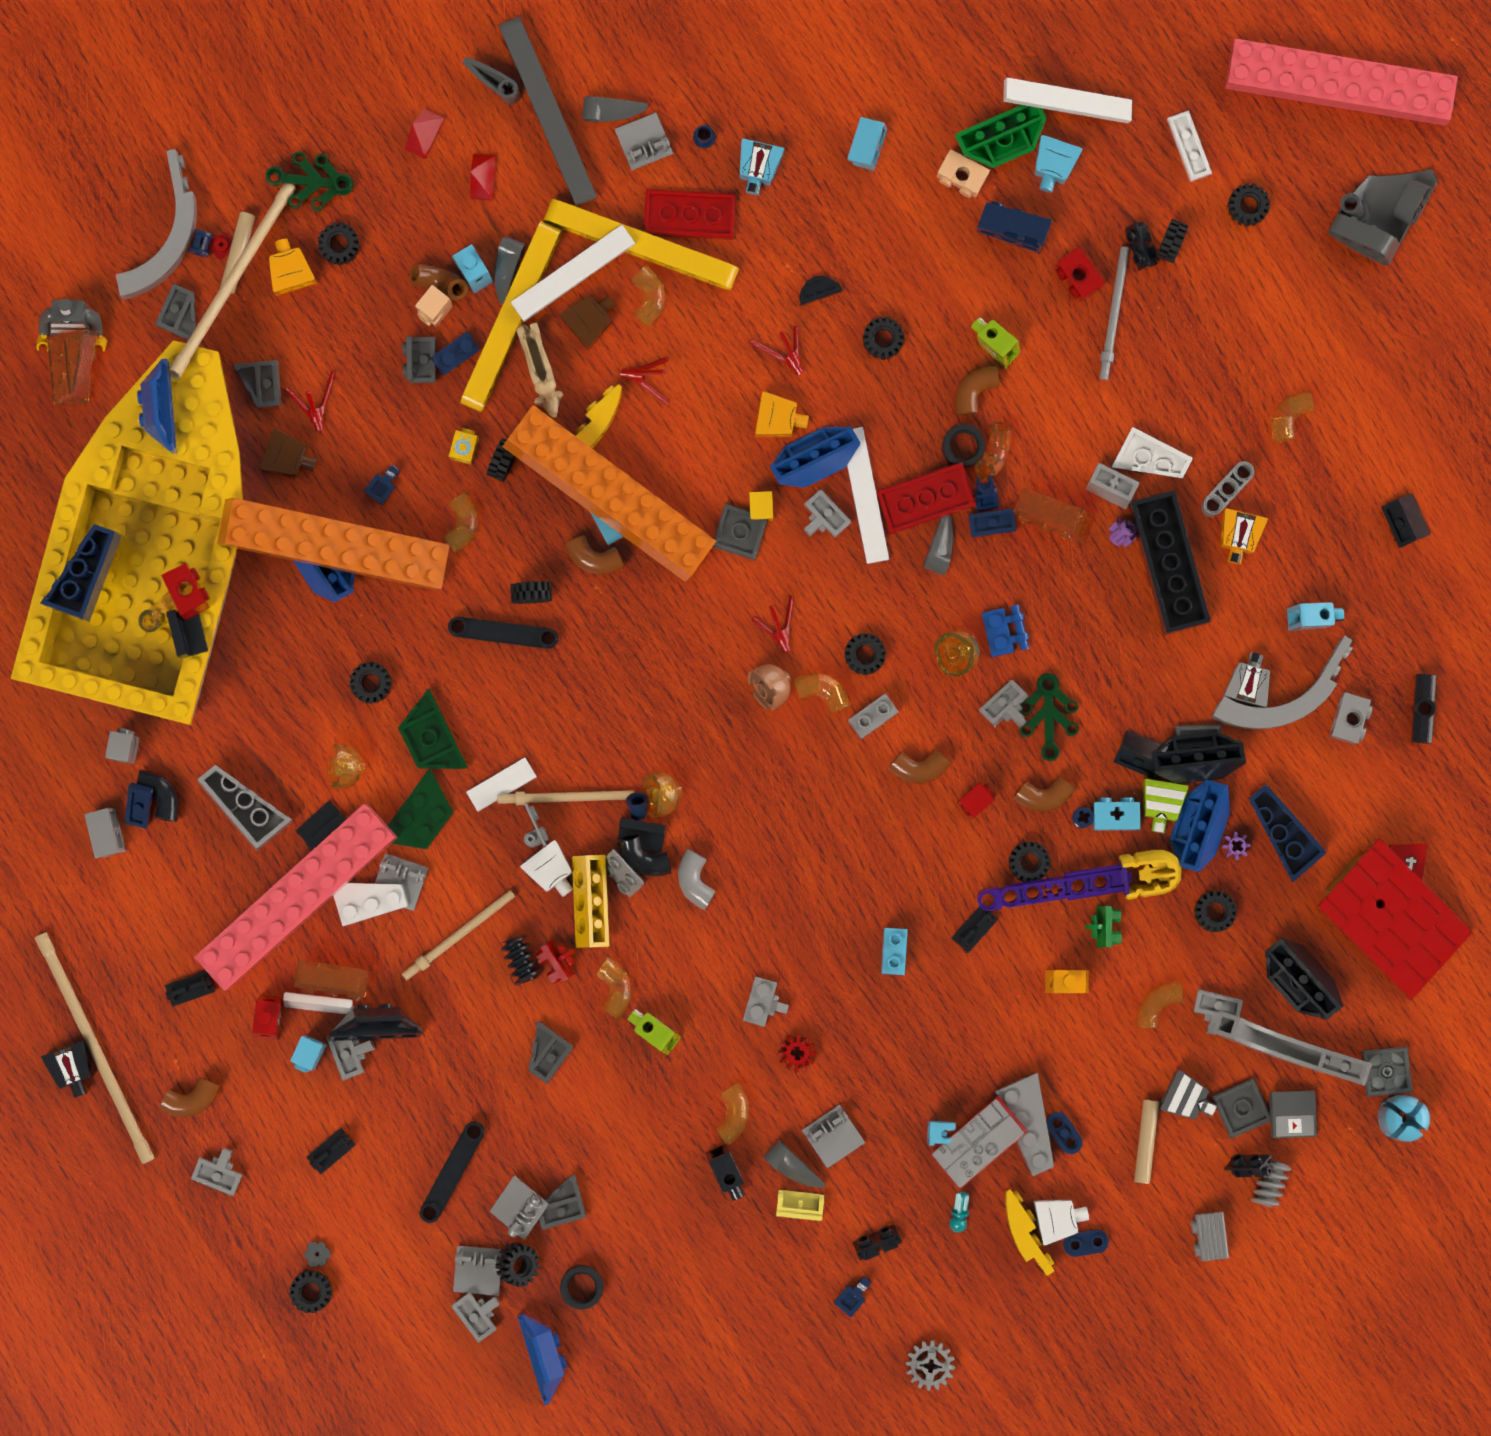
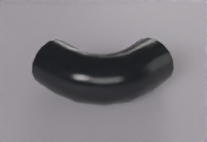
M140 770L137 784L153 788L152 796L157 802L155 818L168 822H177L179 796L174 785L160 774Z
M636 834L624 836L617 840L623 860L634 872L647 877L672 874L667 852L659 854L646 853L642 848L640 836Z

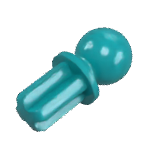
M957 1192L954 1208L951 1209V1214L954 1216L951 1217L949 1226L956 1233H961L967 1228L965 1217L969 1216V1211L967 1210L969 1194L966 1192Z

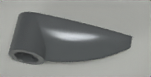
M465 57L462 63L481 82L500 95L504 103L515 104L519 101L521 93L514 80L479 61ZM512 88L513 93L506 95L505 91Z
M586 96L583 101L582 120L599 123L627 119L647 110L648 103Z
M506 236L500 242L495 268L496 293L499 303L502 304L515 279L526 247V243Z
M951 515L940 518L922 567L943 576L949 567L953 547Z
M780 1140L763 1156L777 1171L798 1183L816 1188H823L826 1185Z

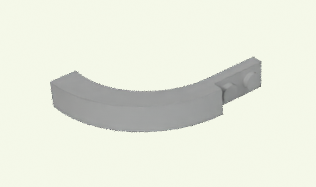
M176 149L167 151L176 201L175 220L171 233L160 251L148 262L131 271L116 274L119 294L123 300L142 295L164 282L181 264L192 243L197 221L196 196L193 191L186 192L189 190L187 177L182 175L185 163L183 156L179 155Z
M1346 636L1341 637L1314 684L1296 700L1277 707L1257 708L1239 704L1224 696L1216 706L1211 718L1232 727L1262 730L1281 727L1305 717L1320 706L1336 687L1337 683L1330 680V678H1335L1340 671L1341 666L1338 664L1342 657L1346 659L1353 647L1349 645L1352 640Z
M1222 1011L1219 1012L1213 1033L1261 1053L1363 1086L1366 1084L1372 1066L1369 1062L1296 1040Z

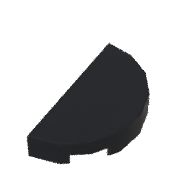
M826 276L813 277L806 281L805 285L801 288L799 295L800 306L841 293L843 290L839 283L832 278Z

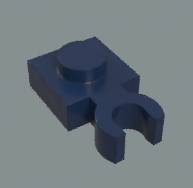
M992 476L988 477L989 481L986 483H981L980 478L976 479L978 489L974 490L977 511L999 508L998 491Z

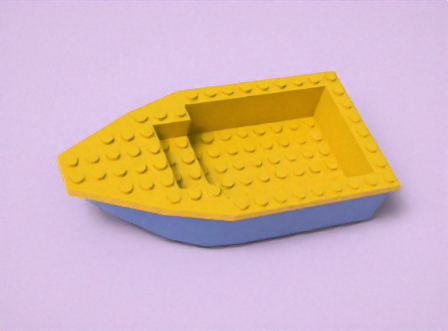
M173 340L104 418L65 477L11 679L191 725L198 705L238 551L237 548L217 544L225 499L228 498L243 500L240 451L219 352L198 347L179 379L171 376L177 454L169 452L144 430V427H140L139 413H143L142 404L138 403L137 391L141 390L140 384L161 359H167L171 367L177 355L181 353L186 343ZM93 524L115 531L122 536L90 622L46 607L40 604L44 596H47L55 580L60 577L67 562L75 555L78 546ZM187 563L190 568L195 567L200 576V580L197 582L200 588L204 587L210 597V600L207 601L210 608L199 613L208 652L182 659L177 657L166 614L167 611L174 609L178 611L161 575ZM187 586L183 590V595L190 594L192 586Z

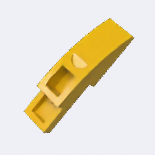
M619 384L616 387L610 386L603 393L605 397L600 402L594 401L586 409L588 413L585 415L590 423L587 425L585 422L576 430V437L591 448L603 437L614 419L622 395V387Z
M1008 1188L1005 1190V1208L1014 1242L1024 1260L1028 1262L1034 1257L1045 1275L1048 1276L1054 1272L1052 1265L1055 1263L1048 1253H1042L1039 1248L1042 1244L1035 1233L1029 1234L1030 1231L1036 1228L1033 1223L1036 1221V1218L1029 1209L1024 1210L1020 1204L1023 1202V1199L1017 1190L1012 1192Z

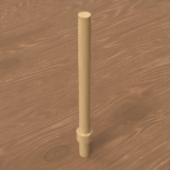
M634 790L535 794L515 792L516 794L497 795L498 804L516 803V805H524L525 803L626 800L628 795L634 793Z
M511 890L506 892L424 957L421 955L415 960L416 963L402 973L404 978L409 980L420 970L424 971L430 966L429 963L516 896Z

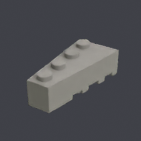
M216 765L197 779L200 786L257 852L292 823V819L278 811L274 806L264 801Z
M1035 1072L994 1091L996 1097H1000L1028 1131L1016 1142L1032 1176L1054 1167L1038 1073Z

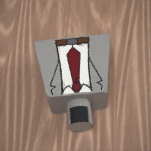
M1250 652L1247 664L1240 662L1236 664L1222 697L1225 696L1233 701L1259 708L1267 707L1270 671L1260 668L1263 655Z

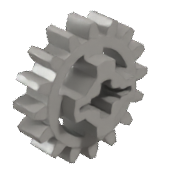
M923 1340L921 1341L922 1347L913 1346L915 1353L908 1352V1356L912 1359L911 1361H905L906 1365L911 1366L906 1372L907 1374L914 1375L911 1378L912 1383L917 1380L919 1381L918 1388L925 1384L927 1391H930L932 1385L939 1390V1383L942 1382L946 1386V1377L953 1378L949 1371L955 1369V1366L950 1364L955 1359L954 1356H947L950 1352L949 1348L942 1350V1342L935 1346L934 1340L930 1341V1345H926ZM927 1350L926 1356L922 1359H917L922 1352ZM936 1351L943 1355L945 1362L939 1361L936 1358ZM932 1359L933 1363L938 1366L932 1367V1371H928V1368L922 1364H927ZM915 1368L921 1369L925 1373V1379L917 1374ZM939 1371L944 1372L938 1379L934 1380V1375Z

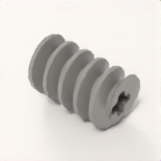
M1270 1159L1268 1164L1272 1167L1273 1173L1262 1181H1256V1184L1261 1189L1253 1190L1258 1198H1251L1250 1201L1272 1208V1206L1280 1205L1275 1197L1283 1196L1278 1189L1286 1187L1281 1180H1288L1289 1178L1283 1172L1291 1171L1292 1168L1287 1164Z

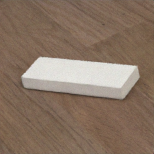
M1189 110L1167 118L1190 182L1211 175V168Z
M523 758L466 793L479 812L496 802L497 795L510 794L537 778L527 759Z
M289 992L284 993L283 997L284 1007L339 1014H348L354 1009L353 1000Z

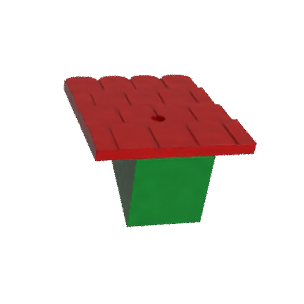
M1380 838L1363 856L1354 857L1324 890L1328 895L1317 906L1410 1000L1421 991L1472 934L1469 928ZM1377 900H1378L1379 903H1380V907H1379V908L1376 906Z

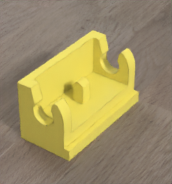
M779 1190L776 1216L822 1221L824 1194Z

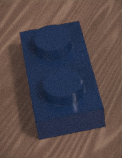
M467 331L430 358L441 374L445 376L481 349Z
M1013 508L968 515L971 538L1017 531Z
M131 782L128 787L126 824L147 829L150 822L153 788Z

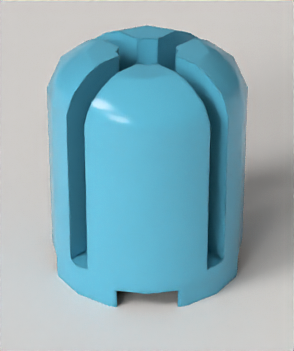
M1395 1095L1388 1097L1381 1103L1377 1112L1379 1128L1386 1136L1394 1140L1403 1142L1418 1140L1423 1136L1419 1132L1420 1129L1427 1131L1430 1126L1428 1108L1424 1103L1418 1102L1419 1099L1412 1096ZM1397 1112L1400 1114H1406L1405 1122L1402 1121V1117L1398 1115Z

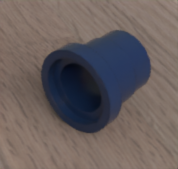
M707 125L699 126L693 134L695 145L701 149L710 148L716 139L715 132ZM701 131H708L711 136L707 140H701L698 134Z
M642 792L628 795L626 805L629 808L631 818L639 821L648 816V795Z

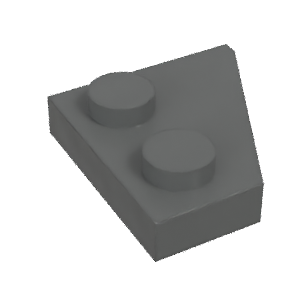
M173 283L155 326L189 340L196 328L194 293Z
M279 361L234 364L235 370L240 374L246 389L251 393L252 399L258 408L282 406Z
M538 1021L528 1071L546 1084H549L575 1047Z
M575 1174L571 1175L545 1199L549 1205L539 1220L543 1230L587 1217Z

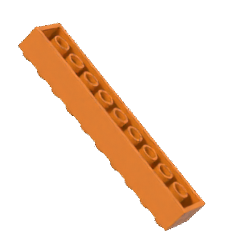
M532 405L502 446L684 582L693 575L716 542L715 539L534 405Z
M237 498L225 499L217 541L218 545L430 590L442 589L449 551L448 544Z

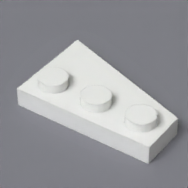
M1132 427L1112 467L1183 478L1193 458Z
M347 883L334 895L342 926L409 906L402 884Z

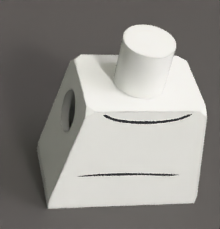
M555 840L520 866L546 892L555 887L561 896L564 897L573 890V887L566 880L573 872Z
M1071 1200L1033 1201L1042 1245H1048L1078 1233L1077 1223L1089 1220L1087 1207L1074 1209Z

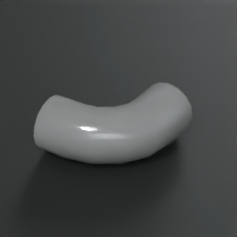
M687 849L678 868V883L684 896L694 905L705 911L716 892L714 889L706 886L700 878L701 870L707 859Z

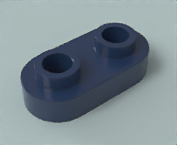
M1061 1112L1051 1113L1046 1119L1048 1131L1062 1151L1067 1154L1077 1153L1082 1147L1081 1136L1065 1114ZM1055 1119L1061 1120V1126L1058 1128L1053 1125ZM1068 1138L1074 1139V1145L1071 1147L1066 1144Z
M1097 1229L1078 1232L1063 1240L1064 1251L1073 1257L1101 1253L1109 1245L1106 1233ZM1097 1237L1102 1240L1099 1246H1095L1093 1240ZM1073 1241H1077L1079 1243V1247L1077 1249L1071 1248V1243Z

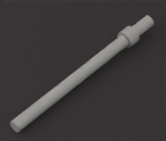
M1128 247L1120 248L1105 346L1100 356V362H1102L1100 380H1108L1110 365L1114 361L1113 347L1130 249Z

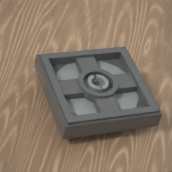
M1407 1046L1361 1051L1362 1061L1372 1064L1365 1084L1366 1097L1413 1092Z

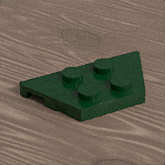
M426 690L422 698L398 727L417 768L467 769L468 766L431 690Z
M428 769L387 825L398 837L392 844L427 850L454 813L430 769Z

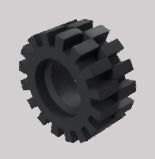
M1246 183L1244 186L1240 185L1233 191L1227 207H1229L1228 213L1232 215L1231 219L1233 221L1236 220L1239 225L1245 224L1244 227L1249 225L1255 226L1257 223H1260L1270 208V199L1267 198V192L1264 193V188L1261 186L1260 188L1256 187L1257 184L1249 185V183ZM1245 197L1254 198L1257 202L1256 211L1253 213L1244 212L1240 207L1241 200Z
M1171 219L1156 257L1174 263L1189 225Z
M334 222L331 226H325L326 229L324 231L321 230V235L318 237V248L324 259L333 265L334 263L337 265H342V263L348 264L351 259L353 261L355 255H358V248L360 247L359 238L354 229L342 222L340 224ZM335 236L345 237L347 239L346 249L342 252L333 251L330 247L332 238Z
M889 317L873 319L866 326L863 334L864 348L867 349V353L873 355V358H881V360H885V358L890 359L897 355L904 341L902 327L894 319L890 320ZM886 330L890 332L892 342L888 346L882 347L875 342L874 337L878 331Z
M501 438L486 474L502 482L506 480L516 458L502 447L507 441L505 438Z
M530 581L510 584L511 603L535 604L552 601L551 582Z
M861 633L854 636L845 648L846 664L857 674H873L881 668L885 661L886 650L883 642L877 636L869 633ZM864 645L871 647L874 651V658L868 663L860 662L856 656L857 649Z
M366 662L354 668L352 675H350L349 686L357 699L371 704L384 700L385 696L390 692L392 683L388 671L382 665L375 662ZM368 674H374L379 679L378 688L371 692L364 690L362 687V679Z
M1024 842L1017 845L1011 852L1008 861L1012 875L1022 882L1040 880L1045 877L1050 869L1051 862L1048 851L1044 849L1045 847L1036 842ZM1027 853L1034 854L1038 859V866L1033 871H1026L1021 866V858Z
M1211 891L1202 895L1197 900L1196 907L1194 908V916L1199 926L1210 932L1225 931L1233 925V921L1237 917V908L1235 907L1234 900L1231 899V896L1221 891ZM1219 903L1223 906L1224 915L1220 920L1214 921L1208 917L1207 908L1210 904Z
M511 1243V1246H504L506 1251L501 1249L499 1253L502 1256H497L496 1258L500 1262L495 1264V1268L499 1269L496 1273L498 1276H501L500 1279L517 1287L527 1286L528 1282L532 1283L534 1281L532 1276L537 1277L538 1275L535 1270L540 1269V1265L536 1264V1262L540 1261V1258L536 1256L538 1253L532 1247L521 1243ZM521 1256L522 1266L517 1273H514V1262Z
M314 1270L305 1271L292 1281L289 1296L292 1299V1304L299 1311L315 1313L322 1310L330 1301L332 1285L326 1275H322L321 1272H315ZM314 1283L318 1286L320 1294L316 1300L309 1301L303 1297L302 1289L305 1284Z

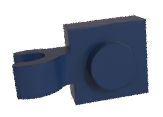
M391 465L383 477L377 473L364 492L383 505L396 487L391 483L401 471L394 465Z
M863 1276L854 1289L848 1284L833 1303L849 1317H852L866 1299L861 1294L868 1288L871 1281Z

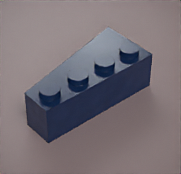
M93 524L78 546L77 552L67 562L64 571L55 580L51 590L46 597L44 596L40 604L90 622L122 535Z
M1266 783L1248 797L1293 883L1327 852Z

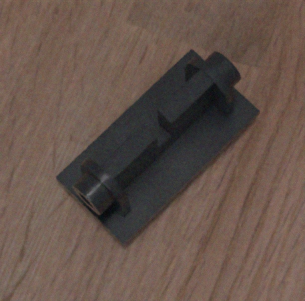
M1135 222L1125 228L1126 239L1130 243L1133 260L1138 270L1141 271L1148 266L1158 265V257H1156L1154 245L1146 246L1145 244L1152 241L1148 226L1144 222Z
M979 906L951 939L969 953L998 919L991 911H985Z
M207 971L165 985L167 991L165 993L172 1007L216 992Z
M341 1127L306 1158L310 1161V1165L321 1175L356 1144Z
M1236 1154L1231 1157L1224 1170H1231L1232 1175L1237 1178L1252 1177L1253 1175L1254 1177L1268 1178L1273 1173L1272 1167L1268 1164L1272 1156Z
M895 1225L884 1226L873 1234L863 1235L852 1243L859 1260L864 1259L867 1261L880 1255L877 1247L881 1246L885 1253L899 1247L898 1245L902 1241Z

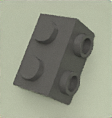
M406 336V342L402 343L403 355H407V364H403V378H407L409 384L436 383V365L430 358L436 354L435 337L412 338V336Z

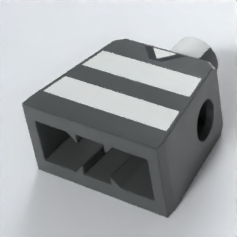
M1176 1069L1161 1100L1159 1109L1196 1120L1199 1112L1212 1117L1217 1105L1206 1100L1209 1093L1208 1089L1184 1072Z

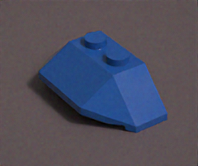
M161 359L140 384L141 390L137 391L138 403L142 404L143 413H139L140 427H144V430L169 452L177 454L171 375L168 373L170 362L167 359Z
M838 426L822 427L784 446L776 456L775 461L771 463L770 469L779 484L805 488L846 468L860 446V441L851 426H845V428Z
M293 561L315 594L335 603L354 592L355 573Z
M1206 779L1201 785L1185 796L1178 820L1175 821L1169 839L1173 853L1179 860L1180 867L1200 872L1216 856L1230 815L1227 785Z
M522 1313L517 1318L543 1403L547 1405L565 1374L564 1369L567 1368V1363L564 1355H559L557 1347L561 1346L558 1334L553 1333L552 1328Z

